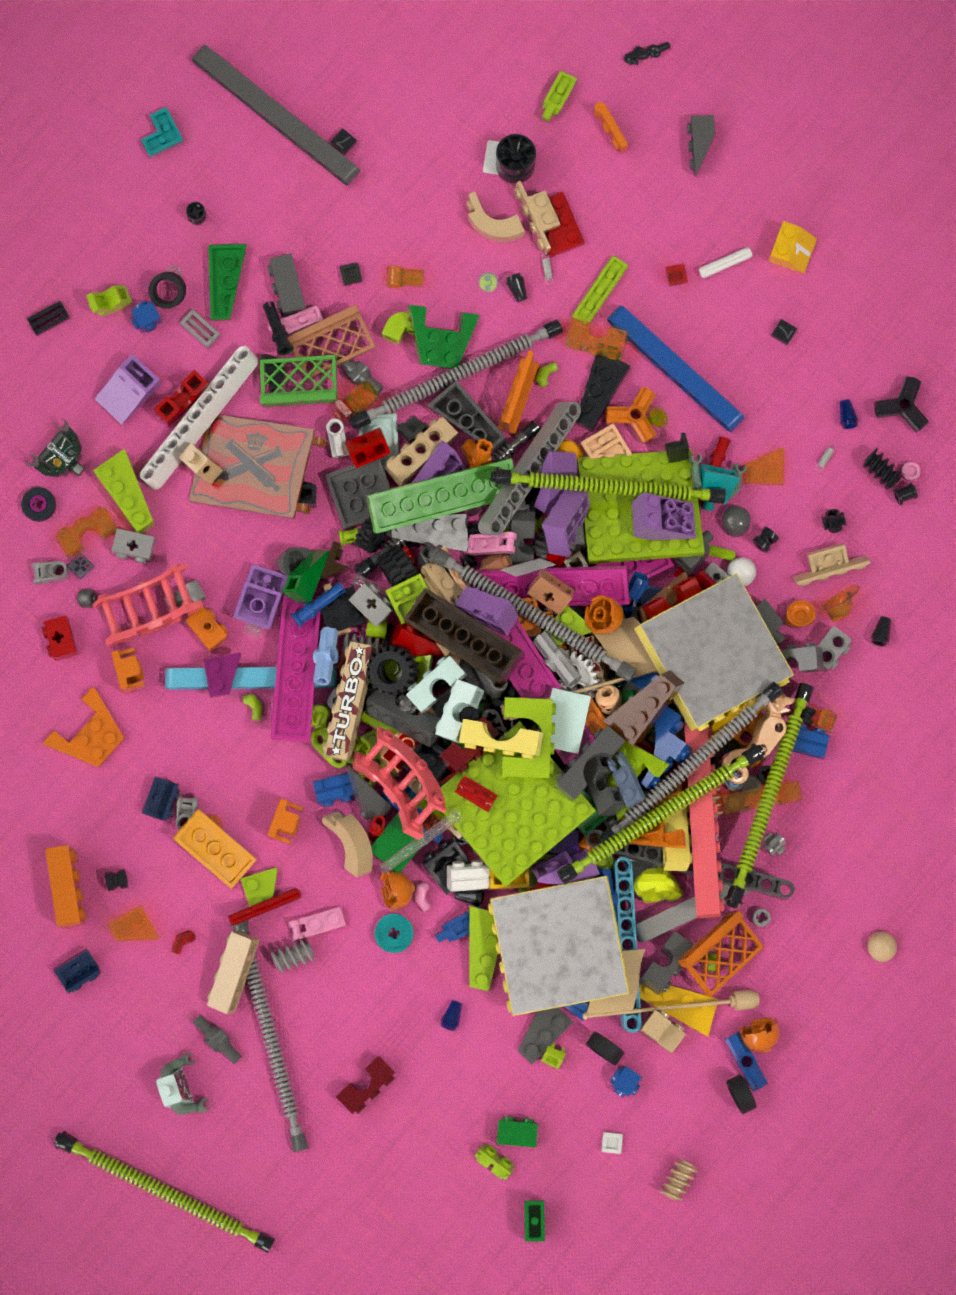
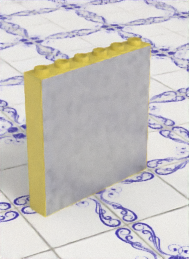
M737 573L649 619L634 629L659 675L670 670L685 682L673 700L691 732L696 729L699 732L709 727L708 722L712 720L716 723L724 719V714L728 711L731 714L742 709L740 705L745 702L747 705L758 700L756 696L763 693L762 691L773 681L779 687H782L789 683L788 678L794 675Z
M608 876L490 899L491 903L488 904L490 915L494 916L495 923H492L494 935L497 934L498 942L495 943L497 954H501L502 958L499 966L501 974H505L506 981H503L505 993L509 995L507 1008L509 1013L512 1012V1016L631 993Z

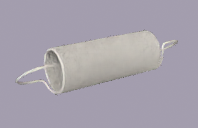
M542 259L545 279L553 280L550 259Z
M828 447L817 465H820L823 469L835 450Z

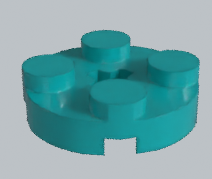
M388 914L377 923L374 935L377 944L384 951L400 953L406 950L412 943L414 931L410 921L404 916ZM392 928L400 931L397 939H393L392 936L389 937L388 935Z

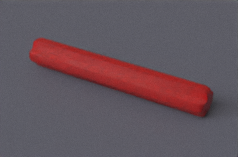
M294 888L230 914L228 920L231 925H237L301 898V893L299 889Z

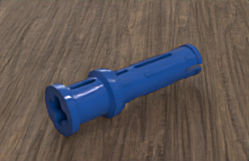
M337 582L311 603H305L303 608L290 615L301 628L310 618H315L317 612L346 591Z

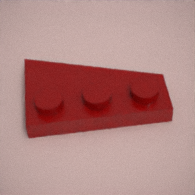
M563 191L548 197L560 222L559 227L548 231V241L551 247L549 251L550 258L585 244Z

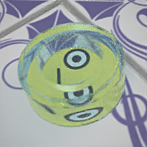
M486 272L480 276L479 286L484 292H492L497 288L498 279L495 274Z

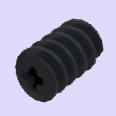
M877 447L864 460L863 468L865 469L870 466L868 473L876 472L874 479L881 477L879 483H887L885 489L888 490L905 474L899 476L900 469L893 471L895 464L887 465L889 458L882 460L884 453L882 452L877 455Z

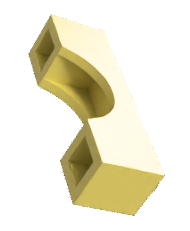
M463 719L459 742L465 744V748L476 749V746L484 747L483 751L495 753V749L503 750L502 754L514 756L516 752L522 753L521 757L533 759L534 756L540 757L544 733L520 728L513 738L507 741H498L489 733L487 723Z

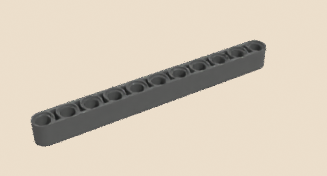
M203 44L191 58L206 74L343 184L348 186L360 173L359 168L208 46Z
M591 830L586 837L587 846L595 849V846L598 844L591 843L589 838L591 835L600 836L604 831ZM627 842V846L622 844L623 848H618L619 851L616 852L614 850L615 853L613 855L664 868L662 847L629 844ZM635 845L638 848V853L630 854L628 846ZM654 850L657 853V858L649 859L647 851ZM721 863L722 872H718L719 880H722L725 885L733 886L740 869L736 866ZM688 869L687 871H676L694 876L693 869ZM723 871H731L733 878L730 880L725 879ZM755 871L747 872V875L752 879V883L750 885L745 884V890L781 900L789 899L794 894V884L788 880ZM761 881H769L771 888L769 890L763 889ZM782 885L789 887L790 893L788 895L780 892Z

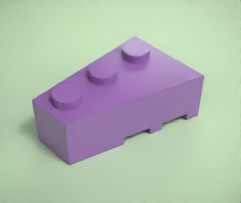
M442 440L412 483L466 469L456 451Z
M567 488V490H564L559 495L557 503L551 508L547 519L543 521L542 529L545 533L550 554L570 557L572 553L570 550L571 543L578 538V535L575 534L578 525H583L590 507L588 491L583 492L582 490V492H579L578 489L577 491H573V489L569 491Z
M466 586L454 604L456 608L482 625L505 636H508L519 618L515 611L516 608L509 600L482 592L475 587Z

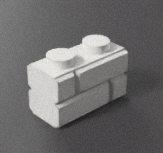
M472 860L471 864H464L463 861H454L453 865H447V888L451 892L489 889V867L483 863V860Z

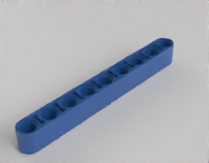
M620 305L607 318L610 325L727 431L732 432L745 419L740 411L625 307Z

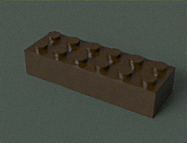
M424 588L404 618L408 625L502 686L505 685L525 655L521 649L427 588Z

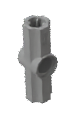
M548 632L539 634L533 643L545 657L544 661L548 667L559 675L567 687H571L579 682L582 676L570 662L571 659L567 652L556 644Z

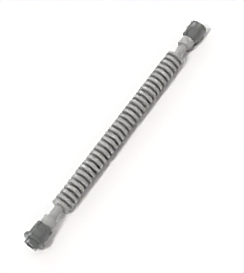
M440 545L437 548L433 547L429 552V562H434L442 568L446 567L449 570H455L461 574L460 579H464L470 585L473 583V587L477 586L482 592L509 600L516 608L517 614L520 612L519 615H524V618H528L530 622L532 621L534 624L537 622V626L541 625L542 629L546 627L545 631L548 632L550 630L549 633L551 635L554 633V636H558V639L561 640L563 638V642L567 641L566 644H571V647H575L576 650L580 648L579 652L582 653L585 650L584 655L589 653L588 657L591 658L593 656L592 660L595 661L597 659V663L603 661L608 664L618 676L630 682L637 671V668L627 662H621L618 659L614 660L606 655V649L602 651L603 648L601 646L598 648V645H594V642L591 641L589 643L590 640L588 638L585 640L586 637H581V634H577L575 630L573 633L571 628L567 631L568 626L565 625L563 628V623L559 625L560 621L557 620L555 622V618L551 619L550 615L546 617L547 613L544 612L542 614V610L538 611L539 608H534V605H530L524 599L521 601V597L517 598L516 594L512 596L513 592L510 591L508 593V589L504 590L503 586L500 587V584H496L490 578L487 579V576L483 577V574H479L477 570L474 572L475 569H470L469 565L464 568L457 563V560L451 557V554L444 551Z
M249 920L234 926L230 924V927H233V931H242L250 935ZM253 959L248 973L250 976L247 977V980L251 979L248 985L252 984L249 990L254 989L250 993L251 995L255 994L252 1000H257L253 1004H258L254 1008L259 1009V1011H256V1014H260V1016H257V1019H262L258 1023L263 1024L260 1026V1029H264L261 1031V1034L266 1033L262 1037L263 1039L267 1038L264 1041V1044L268 1043L265 1048H270V1050L266 1051L267 1054L271 1053L268 1059H273L269 1061L270 1064L274 1063L270 1067L271 1069L275 1068V1070H272V1074H277L273 1075V1078H278V1080H275V1083H279V1085H276V1088H280L277 1092H282L278 1096L279 1098L283 1097L280 1103H285L281 1107H286L282 1111L283 1113L287 1112L284 1118L288 1117L291 1125L290 1133L292 1137L290 1139L293 1152L308 1149L309 1146L301 1126L298 1125L296 1115L299 1114V1111L295 1112L298 1106L293 1107L297 1103L296 1101L292 1102L295 1096H290L294 1092H289L293 1088L292 1086L288 1087L291 1081H286L290 1079V1077H285L289 1073L284 1072V1070H287V1067L282 1066L286 1065V1062H281V1060H284V1057H280V1055H283V1052L278 1051L282 1050V1048H277L281 1044L280 1042L276 1043L279 1037H274L278 1033H273L277 1029L276 1027L272 1028L275 1022H270L274 1018H269V1016H272V1012L268 1013V1011H271V1008H266L270 1004L265 1003L269 1001L268 998H264L267 996V993H262L266 991L265 988L261 989L264 986V983L260 984L263 978H258L262 975L261 973L257 974V972H260V968L256 969V967H259V964L254 963L258 960Z

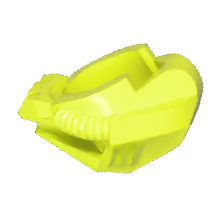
M661 867L647 869L633 880L634 891L638 896L642 897L645 903H654L665 899L673 902L684 893L679 888L680 885L671 872Z

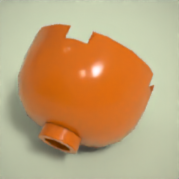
M598 595L591 600L590 607H586L584 619L587 628L599 635H609L617 631L621 627L624 617L623 608L619 602L609 596Z
M390 871L381 874L380 882L384 881V887H381V894L387 908L391 907L389 911L399 910L407 906L412 899V893L415 892L414 883L402 872Z
M771 1017L759 1018L751 1021V1026L746 1028V1025L741 1027L740 1035L742 1041L750 1050L756 1052H770L780 1038L777 1019L772 1021Z

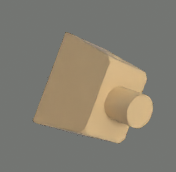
M192 443L179 456L191 470L210 485L223 471L199 447ZM206 466H209L208 471L205 472L203 469Z

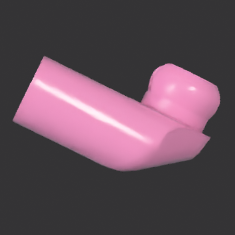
M426 882L417 884L414 893V900L423 912L432 907L425 899L426 892L429 890V885Z

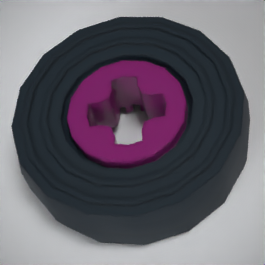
M32 488L22 498V511L32 521H46L55 512V497L46 488ZM37 500H39L40 502H44L41 505V509H38V507H34Z

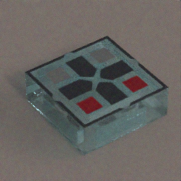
M79 553L67 565L80 580L95 567L82 553Z

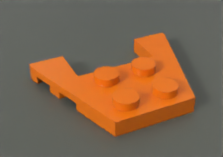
M92 687L81 700L92 708L96 714L70 743L54 730L43 744L99 768L125 738L97 690Z
M676 783L678 787L675 789L672 786L674 791L668 790L670 794L667 795L665 793L666 798L664 799L661 796V799L665 801L672 799L674 796L676 797L678 793L682 792V784L678 785ZM657 800L659 804L656 806L653 803V805L655 806V808H659L661 804L663 805V801L660 802L659 800ZM665 821L661 824L657 823L656 827L652 825V830L648 828L649 831L647 833L644 831V835L640 834L639 838L635 836L636 840L633 841L631 839L632 842L630 843L680 849L686 848L685 832L683 829L665 833Z

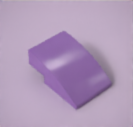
M548 451L540 473H544V475L545 473L549 475L550 473L553 475L558 474V476L563 474V476L568 475V477L573 475L574 479V476H577L576 453ZM544 487L540 488L534 507L543 513H550L551 508L557 503L559 495L563 493V488L562 490L558 488L557 490L549 489L548 487L547 489H544Z
M252 564L233 618L270 630L283 598L282 591L288 575Z
M588 849L569 856L565 850L531 866L540 883L564 884L556 871L569 863L573 864L577 860L581 861L588 856L586 853ZM593 863L583 868L584 871L579 873L578 877L569 883L583 881L600 875L597 866Z

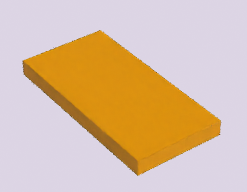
M199 809L193 813L173 836V839L231 889L257 860Z

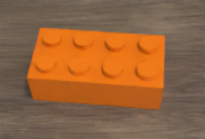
M69 845L46 848L45 853L57 927L64 929L85 925L84 920H87L86 908L82 907L84 892L79 887L81 873L76 868L75 863L78 862L77 850H74Z

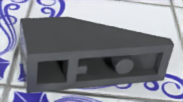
M348 766L347 771L355 800L361 809L359 813L367 821L369 819L373 821V818L375 816L377 818V815L384 816L392 806L351 766Z

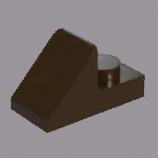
M333 541L321 574L322 581L330 580L349 571L348 566L336 562L341 560L343 554L340 543Z

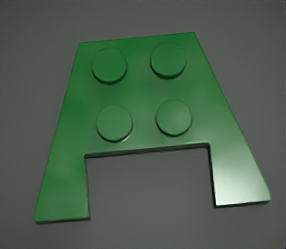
M408 305V312H410L412 319L411 326L414 329L416 338L414 341L419 365L448 369L457 367L479 319V314L462 312L460 315L459 332L425 327L427 307Z

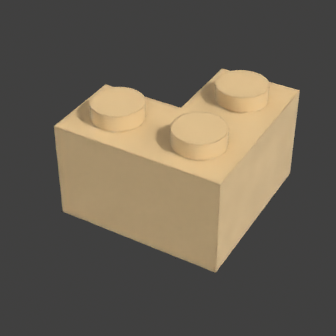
M661 1009L658 1012L654 1010L640 1028V1031L672 1054L686 1035L683 1032L684 1028L676 1022L672 1024L668 1020L670 1016Z

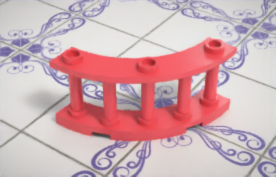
M180 563L174 564L165 573L150 581L149 579L143 580L134 588L110 596L103 594L97 597L98 600L92 606L93 608L103 607L111 630L110 636L105 639L107 647L131 641V637L137 636L140 633L141 636H145L181 621V616L186 613L188 616H191L203 608L201 600L194 602L193 599H190L182 572L189 568L188 564L182 566ZM174 577L183 599L181 607L177 606L168 581ZM162 584L170 607L169 614L163 617L159 615L151 592V588ZM141 592L144 593L152 615L151 622L143 625L139 623L131 600V596ZM122 599L132 624L131 629L123 632L118 629L110 603Z
M379 726L377 728V743L367 755L358 751L353 755V769L371 781L379 782L385 788L383 792L390 801L399 807L400 812L398 814L401 819L403 833L420 840L424 836L422 823L435 809L443 813L446 812L445 798L437 780L427 767V763L390 730H385ZM386 746L396 755L385 767H381L373 761V758ZM403 760L412 770L398 783L390 772ZM417 776L423 788L411 800L405 788ZM426 797L428 806L419 814L417 806Z

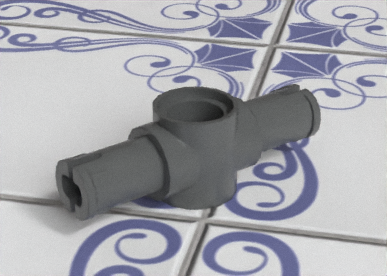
M349 360L339 365L345 370L346 377L355 385L365 386L376 395H379L383 390L384 386L372 377L371 370L362 362Z
M201 1014L192 1022L204 1034V1041L216 1053L222 1052L233 1064L242 1057L230 1044V1037L219 1026H212Z

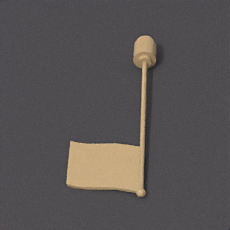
M634 617L623 619L621 627L609 635H599L592 632L603 649L607 650L606 654L614 660L625 661L637 668L632 678L657 671L634 630L640 625L639 621ZM617 678L571 692L582 693L621 682L625 679ZM500 705L502 715L504 716V705ZM503 717L504 721L508 719L509 721L519 719L512 717Z
M646 949L623 951L631 993L590 1001L587 1013H583L582 1017L584 1020H587V1018L729 1003L731 1007H734L735 1011L749 1010L759 1006V994L752 989L733 991L732 995L729 996V1000L633 1009L639 989L641 961Z

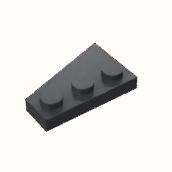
M559 1008L537 1011L518 1051L533 1064L573 1021Z

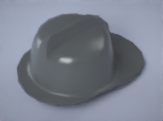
M288 548L279 556L275 564L279 566L282 574L289 576L313 551L308 548Z

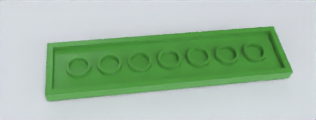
M512 458L366 495L374 533L377 534L491 504L503 487V485L494 486V482L490 481L491 471H495V467H499V469L511 470L513 472Z

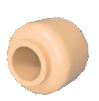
M607 685L599 688L596 692V703L602 713L612 714L622 706L620 691L616 687Z

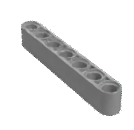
M748 875L745 878L746 885L752 883V879ZM723 884V892H719L720 899H724L727 896L730 888L729 885ZM745 890L744 895L750 893L751 891ZM695 897L636 924V933L641 943H645L697 918Z

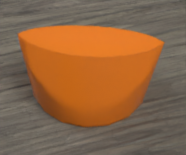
M804 600L791 603L786 612L784 625L800 628L812 624L817 619V613L813 605Z

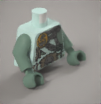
M191 1052L182 1054L180 1059H175L163 1065L160 1077L156 1080L163 1105L171 1108L177 1115L194 1113L196 1111L202 1113L210 1108L203 1106V1103L208 1101L206 1098L194 1104L182 1065L186 1066L195 1062V1060H188V1055H191Z

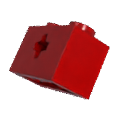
M380 427L344 442L355 468L391 454Z
M65 615L44 621L45 627H42L44 638L49 640L50 645L47 646L49 657L53 656V659L58 661L78 655L69 618ZM59 634L61 635V637H64V638H61V642H60V643H58V642L55 640V639H57V635H59Z

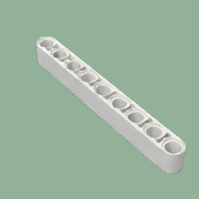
M241 346L234 352L142 469L140 478L151 489L156 490L163 486L182 460L179 456L191 443L196 444L255 369L259 360L247 346Z

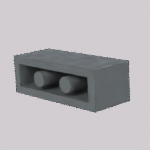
M292 254L270 258L271 265H267L270 277L274 276L275 283H272L274 295H279L280 301H276L279 312H283L284 317L305 310L306 307Z

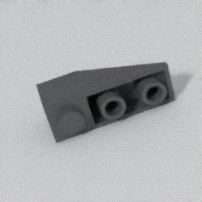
M714 115L691 116L690 122L687 123V134H691V141H688L689 152H692L693 159H690V170H694V176L698 175L715 136Z

